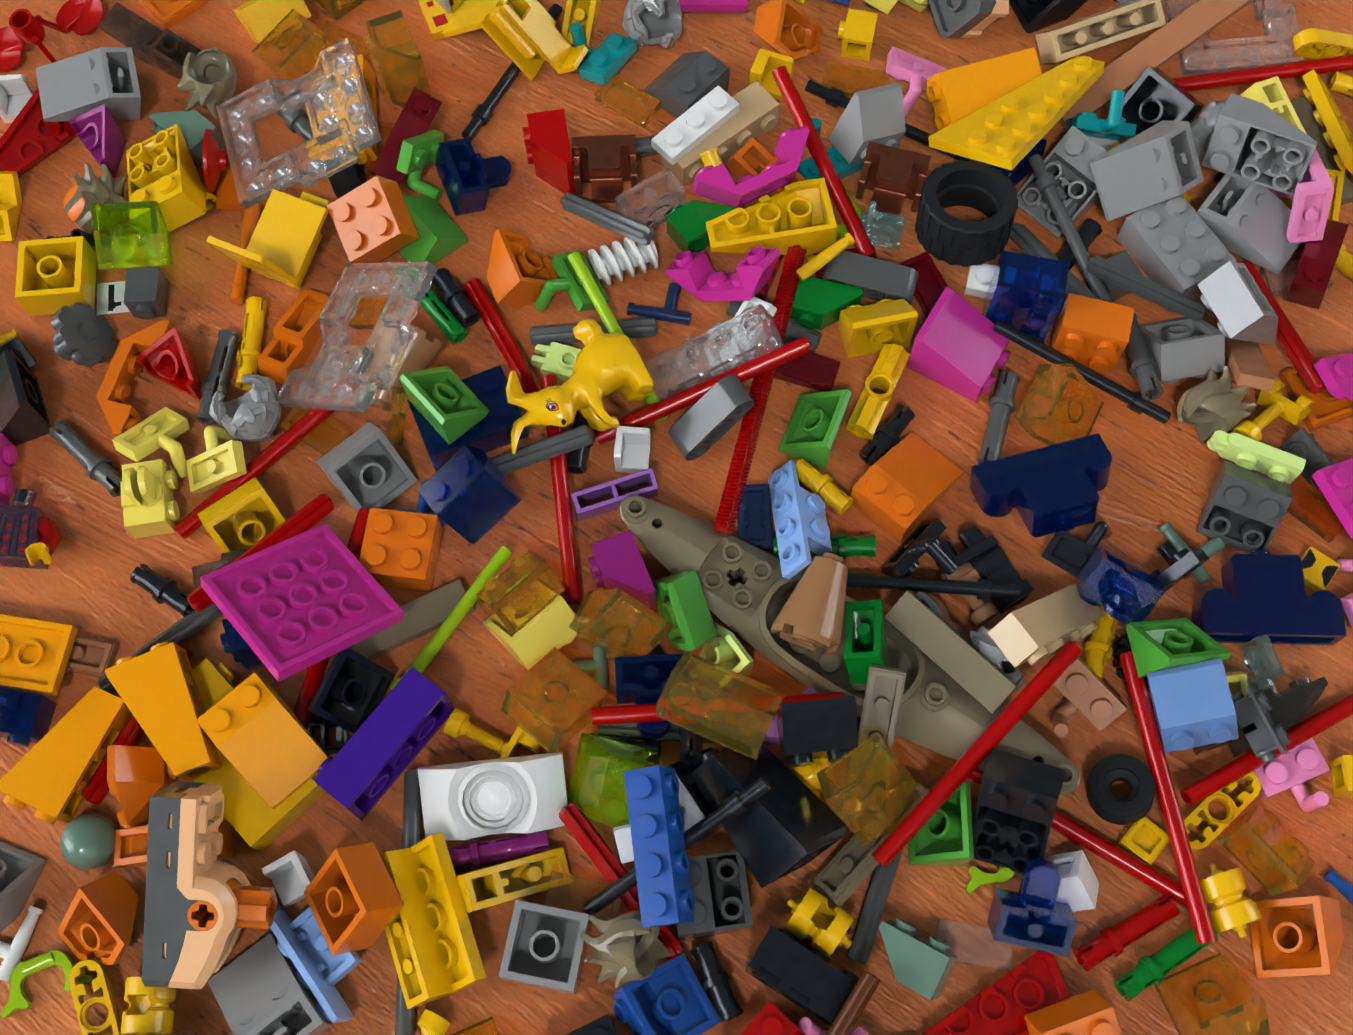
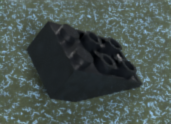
M992 748L982 775L972 824L974 859L1002 868L1006 867L1012 871L1038 879L1066 770Z

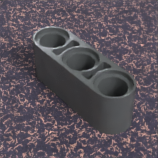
M843 250L825 265L822 279L864 289L862 295L864 298L876 301L904 298L911 305L919 273L907 266Z
M728 375L714 384L669 429L668 433L685 460H694L708 451L753 407L754 401L737 375Z

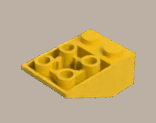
M178 124L161 130L156 135L141 143L134 144L126 150L130 219L150 236L157 239L206 214L205 191Z

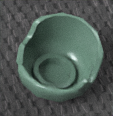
M86 814L73 819L65 827L61 835L60 850L66 862L84 872L89 869L105 866L114 855L115 830L117 828L113 821L102 814Z

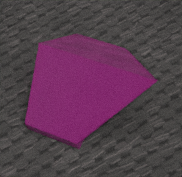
M103 104L69 120V123L102 168V164H106L112 178H114L117 174L126 139L107 106Z

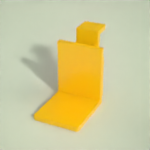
M463 0L441 32L445 38L482 28L529 80L535 78L545 61L558 74L575 71L589 50L585 45L572 47L554 26L556 21L537 0Z
M273 189L246 250L208 236L206 242L239 264L250 268L255 273L269 279L282 281L291 288L299 290L323 236L320 230L329 213L327 205L331 202L303 191L300 198Z

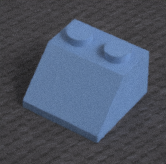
M1221 658L1147 673L1152 708L1165 753L1239 739L1236 712Z

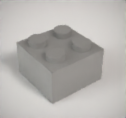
M516 900L498 977L505 981L577 995L587 943L581 938L580 934L584 932L589 935L592 923L589 919L590 914Z

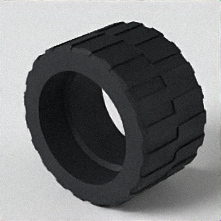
M959 160L936 168L926 178L922 187L915 224V232L917 233L919 243L934 258L947 262L950 265H961L962 267L978 266L995 259L998 254L1002 253L1005 245L1008 243L1018 207V193L1013 186V182L1002 171L995 169L992 165L973 160ZM967 206L979 210L988 219L965 221L951 216L944 208Z

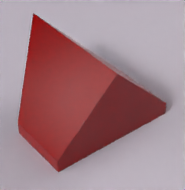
M173 327L141 352L136 360L147 374L201 400L203 396L200 392L202 385L196 357L177 328Z

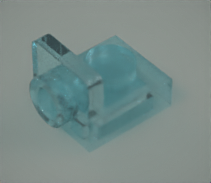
M871 201L869 211H862L860 221L872 245L899 250L906 217L875 211L877 202Z
M1266 634L1252 639L1243 647L1245 663L1249 670L1255 674L1247 677L1248 686L1254 687L1256 692L1260 690L1266 691L1275 687L1274 681L1285 674L1270 638Z

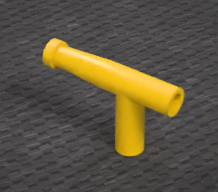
M847 232L842 239L818 255L808 256L806 264L796 270L799 278L805 281L849 245L852 246L856 243L854 238Z

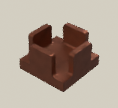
M635 134L572 137L576 195L582 194V183H591L592 202L595 203L622 202V183L624 181H631V192H638Z
M869 141L856 198L862 199L864 190L869 189L874 191L870 205L871 212L898 218L905 199L913 200L911 211L917 212L931 156Z

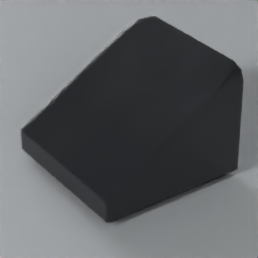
M352 157L324 163L325 171L338 198L366 182L367 175Z

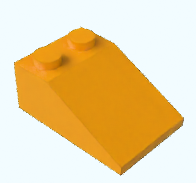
M256 672L251 674L196 719L220 752L272 809L277 808L315 776L321 764L329 758L271 684Z

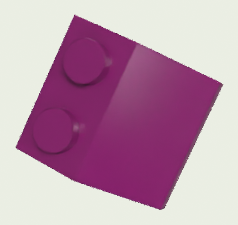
M631 530L591 544L593 556L589 557L588 561L596 588L603 587L606 596L610 599L649 615L656 614V591Z

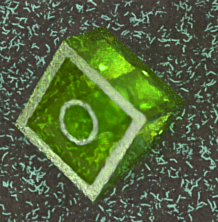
M157 201L90 204L99 270L173 264L169 231Z
M582 733L567 797L568 805L573 802L576 803L582 812L595 822L615 827L629 824L624 771L648 767L652 750Z

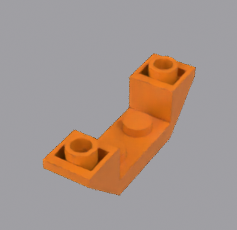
M163 319L122 339L100 385L96 399L116 437L143 421L133 406L124 403L130 398L131 386L136 375L142 371V366L136 358L174 327L168 320Z

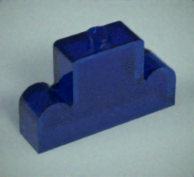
M1097 433L972 466L970 489L980 509L989 516L1003 517L1008 515L1012 508H1017L1033 537L1069 531L1075 527L1095 522L1099 503L1097 492L1103 490L1108 484L1112 456L1101 436Z
M1257 550L1249 554H1234L1221 567L1223 589L1213 588L1208 590L1195 602L1191 610L1192 623L1218 643L1334 645L1347 636L1343 606L1335 594L1330 591L1320 590L1314 592L1309 597L1306 596L1302 560L1298 555L1270 554L1267 550Z

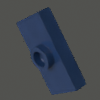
M769 484L743 485L745 489H743V496H739L742 497V500H739L741 504H739L740 508H738L739 512H737L738 539L763 551H773Z

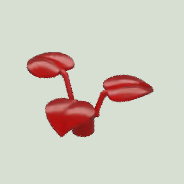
M69 0L59 10L56 17L57 24L43 19L40 15L34 17L27 9H18L13 12L9 18L10 27L0 29V73L9 72L21 64L23 59L21 51L27 48L26 43L37 45L51 63L56 62L57 60L42 43L45 38L43 25L65 34L70 33L72 30L79 36L87 35L97 29L103 21L104 7L102 0Z

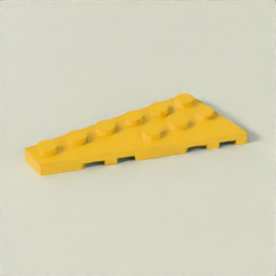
M1075 56L928 137L929 147L1012 171L1104 73L1105 62L1092 59L1089 56Z

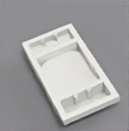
M563 752L423 766L417 769L425 838L431 834L443 833L445 840H469L491 834H528L565 826L559 818L560 811L568 805Z

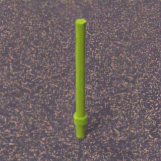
M579 251L571 253L567 258L609 333L624 334ZM654 381L653 391L644 394L643 402H647L649 406L661 401L658 396L660 391ZM669 415L657 420V422H663L669 418Z
M503 545L500 547L403 676L411 667L419 673H423L512 556L513 552ZM403 676L401 678L397 677L389 688L392 690Z

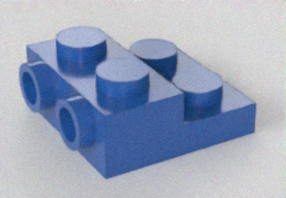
M684 953L654 969L649 978L642 981H632L613 994L616 1000L613 1002V1010L617 1019L623 1024L628 1022L634 1035H700L721 1022Z

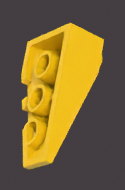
M825 177L793 182L784 186V191L771 197L767 194L758 198V203L745 209L738 207L706 222L711 252L746 253L752 248L762 246L764 249L779 248L780 255H786L788 247L800 245V248L807 250L806 255L822 252L837 241L838 227Z

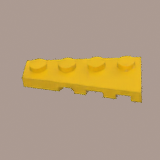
M1313 69L1302 76L1307 86L1303 93L1311 105L1315 104L1317 107L1313 114L1320 126H1325L1327 129L1323 133L1326 142L1331 149L1336 148L1338 152L1333 155L1338 167L1342 172L1348 169L1353 175V134L1341 118L1342 114L1327 85Z

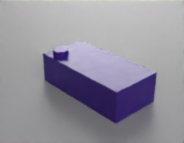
M411 667L334 758H327L321 764L317 771L318 776L314 782L362 821L454 711V707L446 693Z

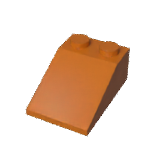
M912 431L875 462L852 487L850 495L854 498L852 505L901 543L963 475L964 471Z

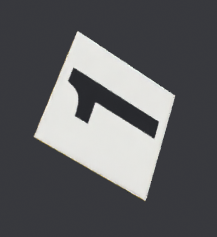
M126 281L97 284V315L130 312L124 303Z

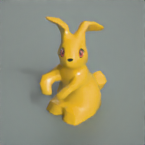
M584 319L579 321L572 330L575 339L581 340L585 346L577 355L572 375L561 386H549L538 392L525 394L521 388L517 372L514 370L510 372L506 385L507 403L528 410L525 415L514 421L511 431V452L513 455L516 454L518 440L525 427L531 425L567 427L573 424L577 411L587 420L591 429L604 432L620 426L617 416H610L605 409L602 398L618 390L626 401H643L644 394L651 393L654 387L653 381L639 353L628 336L622 333L604 334L600 325L594 319Z

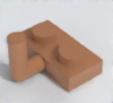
M1079 656L1053 684L1068 699L1065 704L1052 714L1054 733L1058 737H1064L1068 734L1067 720L1078 711L1099 731H1102L1127 710L1126 704Z

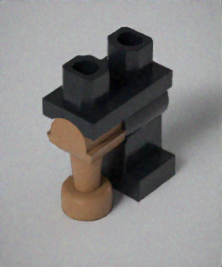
M975 525L962 532L958 537L966 549L962 553L957 554L949 541L940 545L956 562L958 568L948 575L937 564L939 569L935 575L938 579L978 582V578L993 579V583L1021 585L1020 599L992 597V602L989 603L977 599V596L951 594L962 596L974 612L970 615V618L977 628L995 618L999 613L1003 614L1025 601L1034 591L1027 579L1022 580L1005 552L997 545L998 542L995 537L991 535L986 538Z

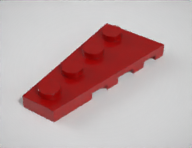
M1049 945L1042 947L921 1035H1030L1024 1015L1071 998Z

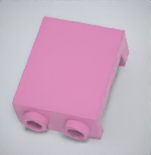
M1316 148L1301 183L1296 185L1294 196L1273 189L1270 190L1279 199L1289 198L1293 203L1286 233L1289 244L1323 240L1335 187Z

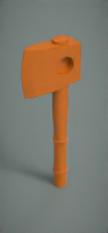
M263 163L228 165V170H222L217 185L216 209L230 211L245 210L240 248L245 250L260 219L261 209L265 208L272 190L277 189L278 174L274 168L268 167ZM238 262L236 264L233 284H231L230 302L241 305L243 304L245 290H247L246 283L249 268Z

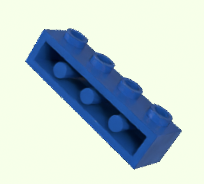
M657 765L624 771L642 928L695 922L694 898L690 889L688 873L689 859L685 850L683 835L684 820L680 812L679 782L675 769Z

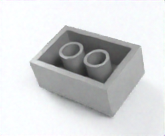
M1182 194L1141 209L1126 217L1117 236V239L1151 280L1191 298L1202 293L1197 286L1198 283L1229 260L1237 261Z

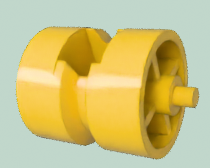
M1216 864L1209 865L1208 867L1211 872L1208 874L1209 877L1200 880L1206 903L1213 905V909L1209 914L1216 934L1232 929L1233 932L1237 931L1240 938L1246 937L1247 934L1244 928H1247V923L1261 919L1262 915L1256 902L1242 895V892L1247 888L1245 885L1247 882L1240 867L1223 872L1222 869H1217Z
M812 887L802 901L798 899L795 902L790 898L787 902V905L792 908L791 913L793 915L785 929L800 940L809 938L811 940V947L825 955L828 959L837 946L841 947L844 944L849 948L853 941L847 938L849 934L846 932L855 917L839 906L830 908L828 906V899Z
M142 977L126 978L124 1001L129 1003V1008L122 1013L120 1034H173L174 1011L169 1008V1004L176 1000L177 988L144 986Z

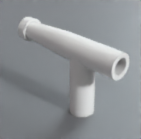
M30 905L27 910L29 912L12 943L8 944L0 941V958L4 959L0 966V980L10 983L11 973L15 966L19 964L40 915L42 916L44 910Z

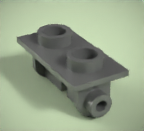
M1301 428L1284 442L1280 448L1282 451L1306 459L1301 475L1318 497L1323 499L1325 496L1311 475L1319 469L1333 465L1334 462L1325 456L1326 452L1314 439L1315 435L1313 433L1309 434L1306 429Z
M1248 686L1245 687L1249 693L1248 696L1244 697L1241 691L1231 695L1240 728H1244L1252 723L1257 728L1245 734L1256 758H1261L1265 764L1278 758L1274 752L1278 749L1282 755L1290 753L1286 745L1290 744L1291 740L1281 723L1277 725L1273 723L1268 714L1273 708L1262 690L1256 692L1254 687Z

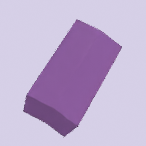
M650 468L572 493L571 500L577 519L581 521L620 508L622 501L629 496L638 495L648 499L657 496L658 485L653 470ZM648 483L650 486L622 496H618L617 493ZM608 495L612 496V499L580 509V504Z

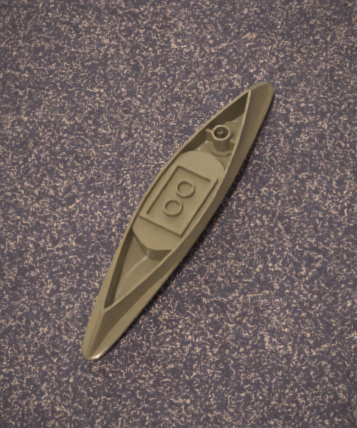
M629 496L622 501L620 516L646 549L673 575L696 569L711 612L759 653L805 687L809 688L812 686L817 693L843 692L844 697L855 696L857 717L860 718L866 684H851L844 660L846 603L856 600L848 595L845 597L841 647L837 655L825 654L827 648L818 646L816 652L791 644L779 638L781 631L774 634L770 631L774 620L804 575V571L801 570L788 580L782 577L779 558L730 534L725 535L713 530V526L642 496ZM731 581L742 582V584L737 583L735 587L730 585ZM884 618L888 651L887 667L905 669L907 672L895 735L958 761L1006 707L1001 705L992 714ZM1022 720L994 748L1066 770L1060 795L1072 793L1079 786L1081 779L1078 769L1050 742ZM990 754L983 760V762L977 767V769L982 771L985 770Z

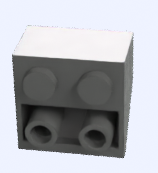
M1225 460L1210 489L1196 532L1213 539L1219 537L1226 544L1262 557L1293 500L1291 487L1288 484Z
M739 851L688 857L690 889L694 898L695 922L677 924L678 939L714 936L753 927L745 862Z

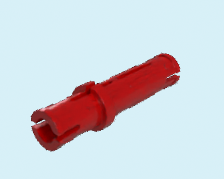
M1164 894L1111 928L1104 927L1099 931L1100 935L1073 950L1077 962L1080 966L1084 965L1083 969L1085 971H1089L1112 955L1118 957L1124 953L1123 949L1158 928L1163 923L1177 917L1180 912L1173 899L1169 900V895Z

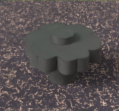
M75 302L70 307L63 306L55 312L54 318L50 321L51 326L56 331L52 335L54 341L53 348L60 358L67 361L73 360L78 365L90 368L97 363H104L112 357L113 351L116 349V344L111 339L114 335V330L104 316L96 315L90 305Z

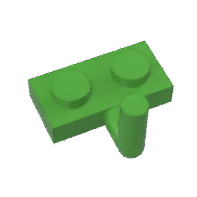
M434 129L403 140L396 170L406 175L409 174L407 185L410 189L425 196H430L435 201H439L443 191L421 180L423 168L438 163L444 153L443 141L445 134Z
M579 251L587 268L589 269L592 277L594 278L598 288L600 289L603 297L608 303V301L610 300L609 297L604 291L602 285L597 279L595 273L593 272L592 268L587 262L582 251ZM573 252L554 255L551 265L559 278L545 282L534 304L537 310L545 311L554 293L564 290L568 292L578 312L595 309L567 258Z

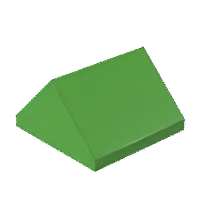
M403 196L420 239L398 252L420 274L467 243L468 238L432 197Z
M448 366L406 372L400 376V381L408 400L449 445L489 413L487 407Z
M844 389L800 394L778 450L785 455L800 460L804 458L808 463L826 468L847 415L852 392Z
M696 569L652 580L656 591L657 609L670 647L690 652L718 635Z
M1187 618L1130 622L1126 627L1139 678L1147 677V673L1218 658H1221L1223 662L1230 658L1231 653Z
M962 783L908 842L910 865L965 866L974 859L970 783Z

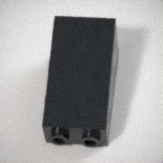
M757 738L744 743L737 739L727 745L721 752L718 748L712 749L699 759L702 764L691 773L713 811L724 804V798L734 791L741 792L763 776L769 783L771 789L748 805L749 810L737 818L732 816L722 823L761 888L806 866L851 832L848 826Z

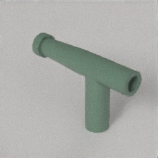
M1167 522L1158 529L1161 534H1164L1177 553L1184 548L1191 551L1188 545L1174 531L1170 522ZM1216 537L1200 548L1210 558L1223 550L1225 545L1219 537ZM1203 565L1192 572V575L1199 584L1211 578V575Z
M604 621L591 622V629H593V660L563 662L564 676L594 673L595 691L609 690L607 654L603 628H605Z

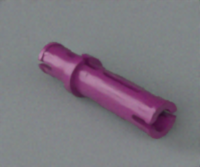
M543 830L478 842L477 839L470 840V844L448 848L454 870L468 867L479 869L482 868L483 864L549 851L547 832Z

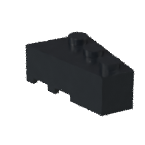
M771 925L745 972L831 1026L860 977L846 969H843L841 973L829 964L831 960L812 948L809 951L797 943L798 939Z

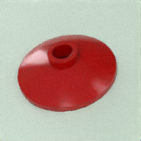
M206 128L203 136V170L206 188L208 192H214L220 179L221 170H228L227 151H220L213 131Z

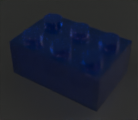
M1002 251L984 299L982 314L994 324L1000 319L1044 343L1065 298L1069 262Z
M501 365L461 380L487 407L489 413L450 445L415 406L407 400L436 472L511 443V431L514 421L522 417V414L517 405L507 403L506 385L508 381ZM526 427L519 440L528 437Z

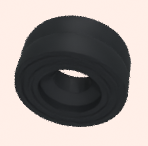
M1110 755L1101 759L1091 769L1087 782L1088 802L1094 812L1105 821L1118 825L1132 824L1146 816L1152 807L1156 790L1155 781L1150 770L1140 760L1128 755ZM1116 781L1126 782L1132 792L1126 798H1118L1111 793V784Z

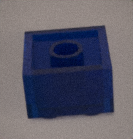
M464 445L418 489V492L434 513L470 544H475L521 501V498L485 452L468 445Z

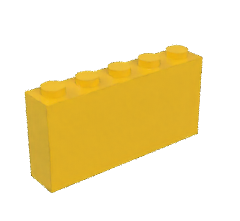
M206 658L192 670L205 712L237 687L232 682L236 677L235 674L222 661L217 665ZM217 747L222 768L193 779L195 782L220 784L222 794H224V817L251 848L260 851L268 846L326 792L314 782L318 776L316 774L277 808L272 809Z

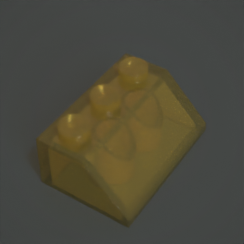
M399 10L366 21L369 35L364 36L370 55H373L370 56L376 74H379L376 75V79L381 92H388L392 103L401 107L405 106L414 87L431 96L421 55L402 11Z
M686 651L667 680L656 704L657 717L757 760L786 693Z

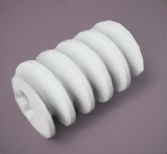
M625 237L623 246L617 240L612 242L611 250L606 245H601L600 256L594 249L588 251L593 272L599 282L600 279H603L608 286L611 285V275H615L622 282L623 271H627L633 278L635 277V267L637 266L643 274L647 273V263L649 262L655 270L659 268L658 253L653 240H651L649 245L645 246Z

